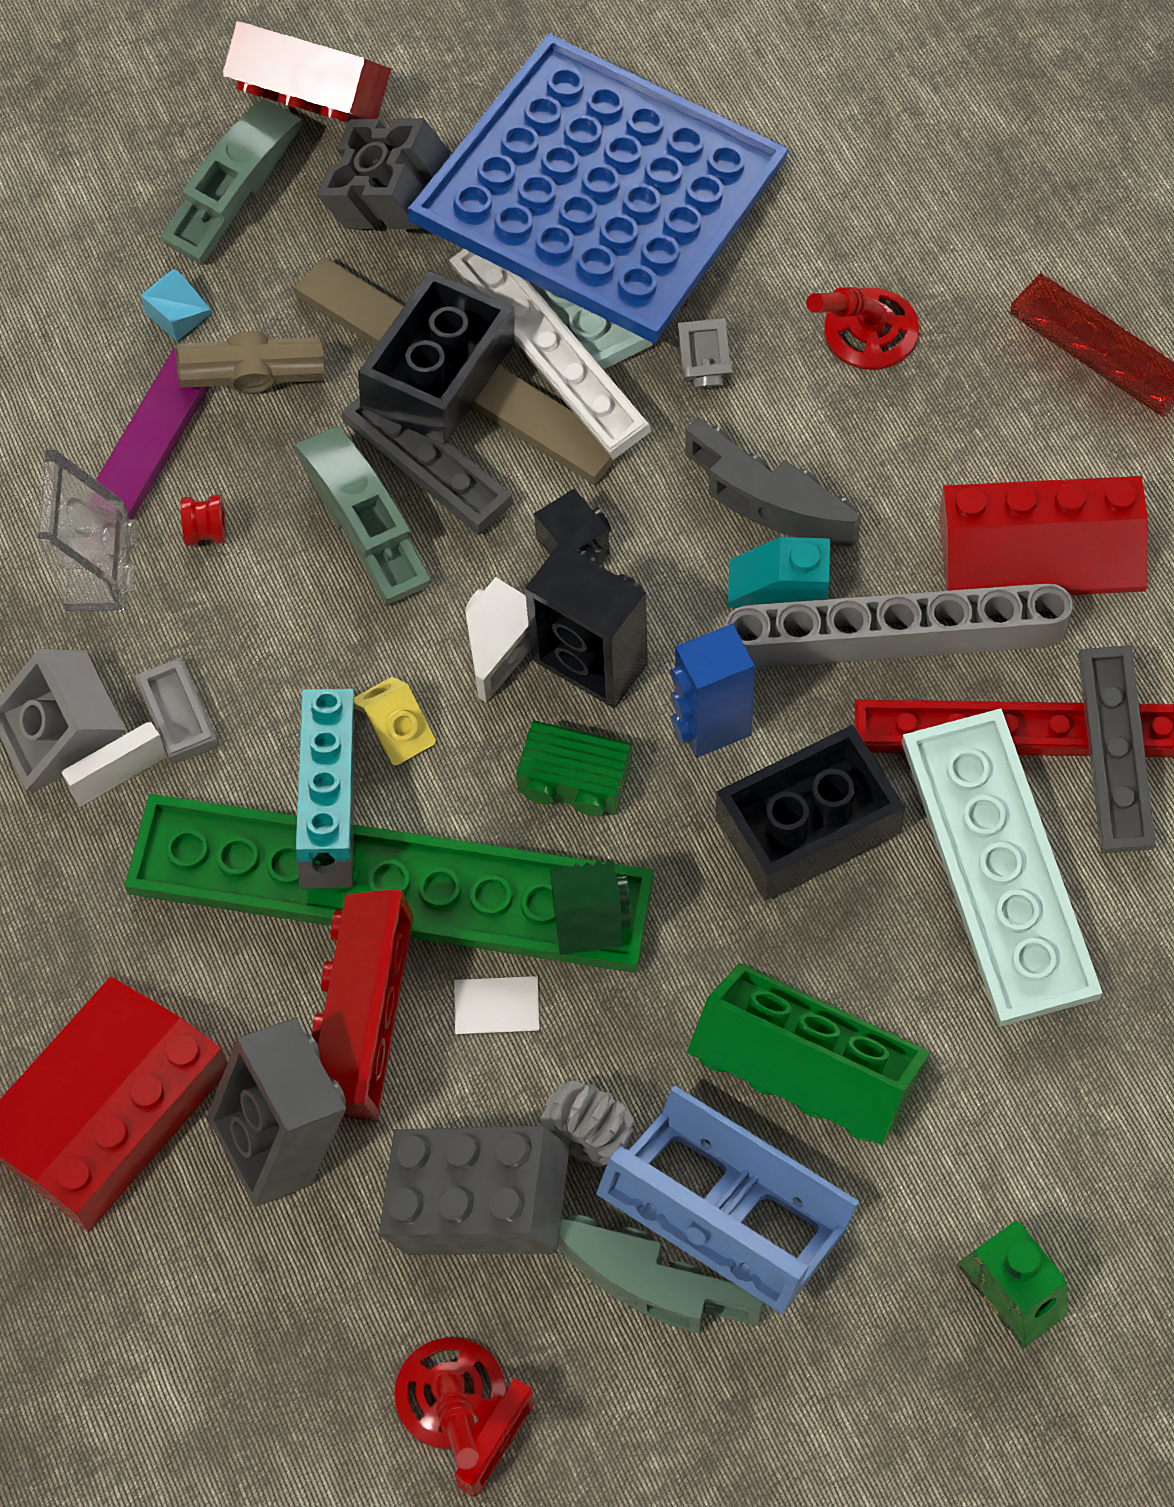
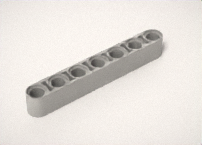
M1056 584L1006 586L746 605L736 608L729 614L726 619V626L733 623L739 635L747 633L758 637L752 641L742 640L755 668L1050 647L1057 645L1064 639L1072 613L1073 601L1070 594L1063 587ZM1049 612L1057 618L1046 619L1038 613ZM993 615L1001 616L1007 621L1002 623L994 622L988 617ZM949 619L956 622L957 625L944 626L938 620ZM901 623L907 628L895 630L890 628L888 624ZM848 626L856 629L857 632L847 634L839 631L838 628ZM793 630H801L806 632L808 635L803 637H793L789 635L788 632Z

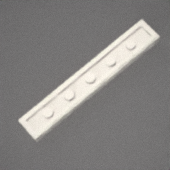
M465 249L449 259L454 270L470 288L515 307L514 342L612 460L651 432L648 422L527 280Z

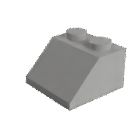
M38 649L0 695V739L26 791H35L63 778L61 772L64 769L117 740L126 730L87 652L84 650Z

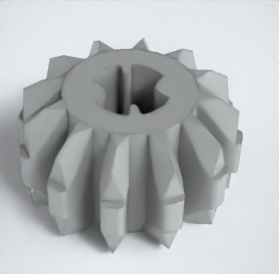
M571 1080L569 1083H560L556 1091L550 1094L544 1105L545 1110L540 1118V1126H545L570 1147L569 1155L575 1157L580 1163L589 1162L595 1167H603L607 1165L609 1158L620 1146L626 1149L630 1142L629 1137L633 1131L634 1118L629 1112L625 1111L626 1107L623 1103L615 1101L610 1097L609 1092L604 1093L593 1084L585 1086L581 1082Z

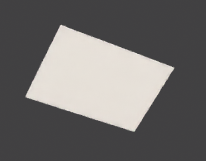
M538 976L454 980L455 1034L539 1031Z

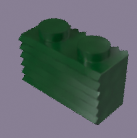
M609 859L605 864L597 860L593 866L588 862L583 867L576 863L572 869L567 865L561 870L554 866L550 871L560 955L623 947L622 930L631 929L629 910L631 905L627 876L616 877L615 864Z

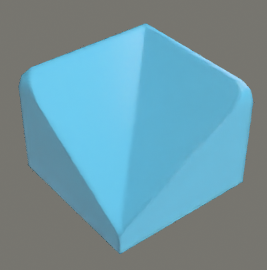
M172 269L140 295L146 315L175 341H179L212 314L208 305L176 269Z

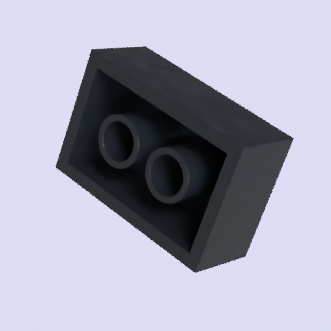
M429 271L358 371L360 407L445 445L514 344L515 307L433 271Z
M559 543L525 587L532 661L615 709L648 665L646 592L643 591L639 583L633 578L624 574L617 576L601 567L599 562L586 551L579 549L574 551Z
M853 724L716 791V819L765 900L900 834L905 811L904 804Z

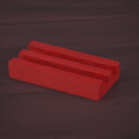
M514 1377L475 1440L479 1457L477 1464L470 1469L459 1467L455 1472L454 1478H456L455 1481L458 1483L457 1487L469 1495L475 1497L480 1494L535 1403L530 1386Z

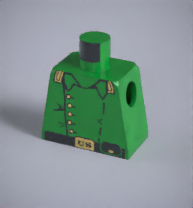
M1017 1220L1013 1221L957 1263L959 1269L1023 1348L1067 1316L1068 1283L1065 1277ZM1042 1305L1045 1306L1043 1309H1041L1040 1311L1037 1312V1310H1038Z

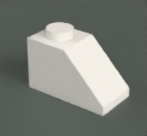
M497 577L494 578L485 590H477L470 598L465 609L478 698L485 703L489 701L531 650L526 596Z

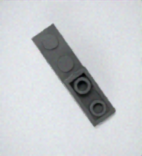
M699 417L685 429V455L709 472V495L732 511L769 529L793 537L830 539V545L851 547L858 541L861 515L858 514L854 505L846 498L841 496L835 497L823 488L817 478L808 470L798 469L787 460H784L772 472L761 457L753 453L747 454L733 443L731 437L718 426L711 427Z

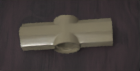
M244 331L233 334L227 341L176 344V369L179 388L231 385L232 389L236 392L251 394L265 391L273 383L323 381L324 356L320 337L268 339V336L264 333Z

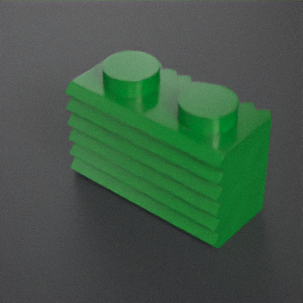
M533 720L528 731V737L525 741L519 765L517 766L518 791L529 800L539 804L548 805L554 801H559L562 804L568 803L574 806L577 811L589 816H601L604 812L616 815L632 763V743Z

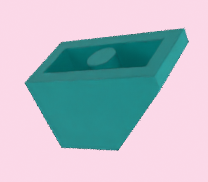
M779 537L730 559L727 608L828 600L830 539Z

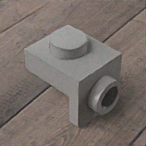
M726 318L678 323L677 329L683 382L694 381L695 389L723 386L722 378H730L733 373L729 357Z

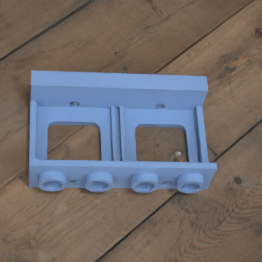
M677 1086L671 1089L661 1115L629 1150L620 1146L609 1158L596 1195L782 1315L842 1239L859 1203L857 1199ZM680 1142L723 1170V1177L704 1199L651 1166L652 1162L669 1143ZM796 1197L801 1199L803 1203L799 1202ZM768 1199L774 1201L813 1226L816 1230L815 1236L797 1258L742 1224L761 1200Z

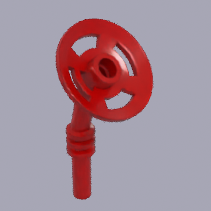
M840 287L832 293H812L806 300V306L810 312L827 313L824 322L826 342L835 356L853 367L865 370H880L892 367L903 361L913 351L917 343L919 322L914 309L904 298L889 290L881 288L859 289L857 287ZM882 298L895 304L903 312L904 316H895L887 305L879 302V299ZM886 326L892 328L890 332L885 335ZM850 330L857 340L866 343L864 352L855 350L847 345L839 333ZM899 331L905 333L904 338L898 345L882 352L881 348L892 343L898 336Z
M440 1338L416 1349L402 1365L394 1390L396 1410L402 1424L413 1437L430 1447L453 1450L457 1466L463 1469H470L477 1464L479 1459L475 1440L505 1394L506 1385L499 1364L485 1348L463 1338ZM459 1351L457 1362H443L435 1365L430 1370L422 1364L425 1359L436 1353ZM479 1362L483 1365L490 1378V1400L482 1398V1380L474 1367ZM466 1373L470 1375L474 1383L473 1395L467 1393L463 1379ZM409 1383H417L416 1398L420 1409L425 1414L420 1421L414 1415L409 1404ZM425 1385L431 1386L435 1399V1404L432 1407L429 1406L425 1399ZM474 1415L478 1419L476 1423L474 1422Z

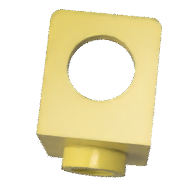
M390 677L354 697L355 709L366 714L391 764L399 765L435 744L436 739L407 683Z

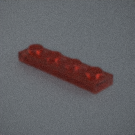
M1042 273L1011 303L1010 314L1161 417H1164L1173 408L1174 362Z

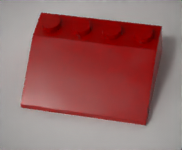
M110 976L0 1098V1163L89 1233L221 1081L227 1065L221 1047L180 1016Z

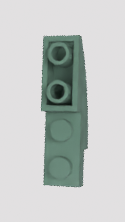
M265 98L246 112L212 149L183 189L182 193L185 200L160 238L163 243L203 266L248 195L256 197L303 125V120Z
M337 426L295 444L294 450L338 530L343 528L383 604L387 606L429 587L431 579L408 539L410 530L369 463L347 435Z
M572 1214L569 1215L568 1220L561 1218L558 1240L559 1250L594 1284L615 1299L642 1314L700 1334L705 1313L759 1326L764 1302L723 1277V1280L701 1275L702 1270L694 1265L677 1261L670 1262L669 1267L660 1265L662 1260V1243L653 1241L654 1237L650 1233L630 1227L622 1228L621 1233L600 1228L598 1221L583 1215Z

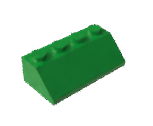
M738 963L707 997L686 1053L699 1058L704 1066L713 1071L728 1072L747 1081L750 1087L759 1093L777 1095L796 1104L802 1113L810 1117L825 1118L844 1127L851 1136L858 1140L874 1141L883 1145L895 1127L931 1051Z

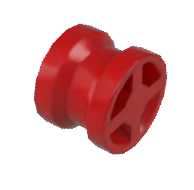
M211 495L206 501H196L192 497L181 498V526L185 545L196 546L200 540H212L215 544L226 543V517L222 495Z

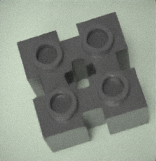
M424 118L393 119L390 128H386L379 119L349 120L336 149L342 156L339 165H329L317 193L318 198L345 229H374L381 222H384L389 229H420L419 226L408 221V208L447 161L451 152Z

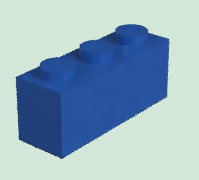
M733 623L675 646V668L670 669L675 691L670 693V697L676 714L670 718L680 743L689 742L696 758L751 736L755 665Z

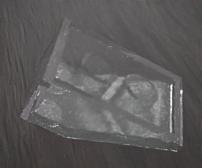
M46 450L38 540L66 611H125L127 592H133L135 589V568L133 562H129L130 549H137L138 546L136 519H129L122 499L57 450Z

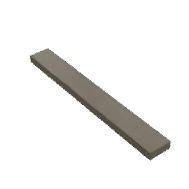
M325 256L294 287L297 298L374 347L377 346L404 307ZM501 366L497 367L471 406L480 414L594 486L621 456L619 455L612 460L573 411Z

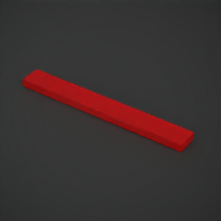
M855 699L854 727L871 753H905L902 745L903 734L1001 708L1018 755L1090 756L1083 703ZM1139 704L1145 757L1174 758V704Z

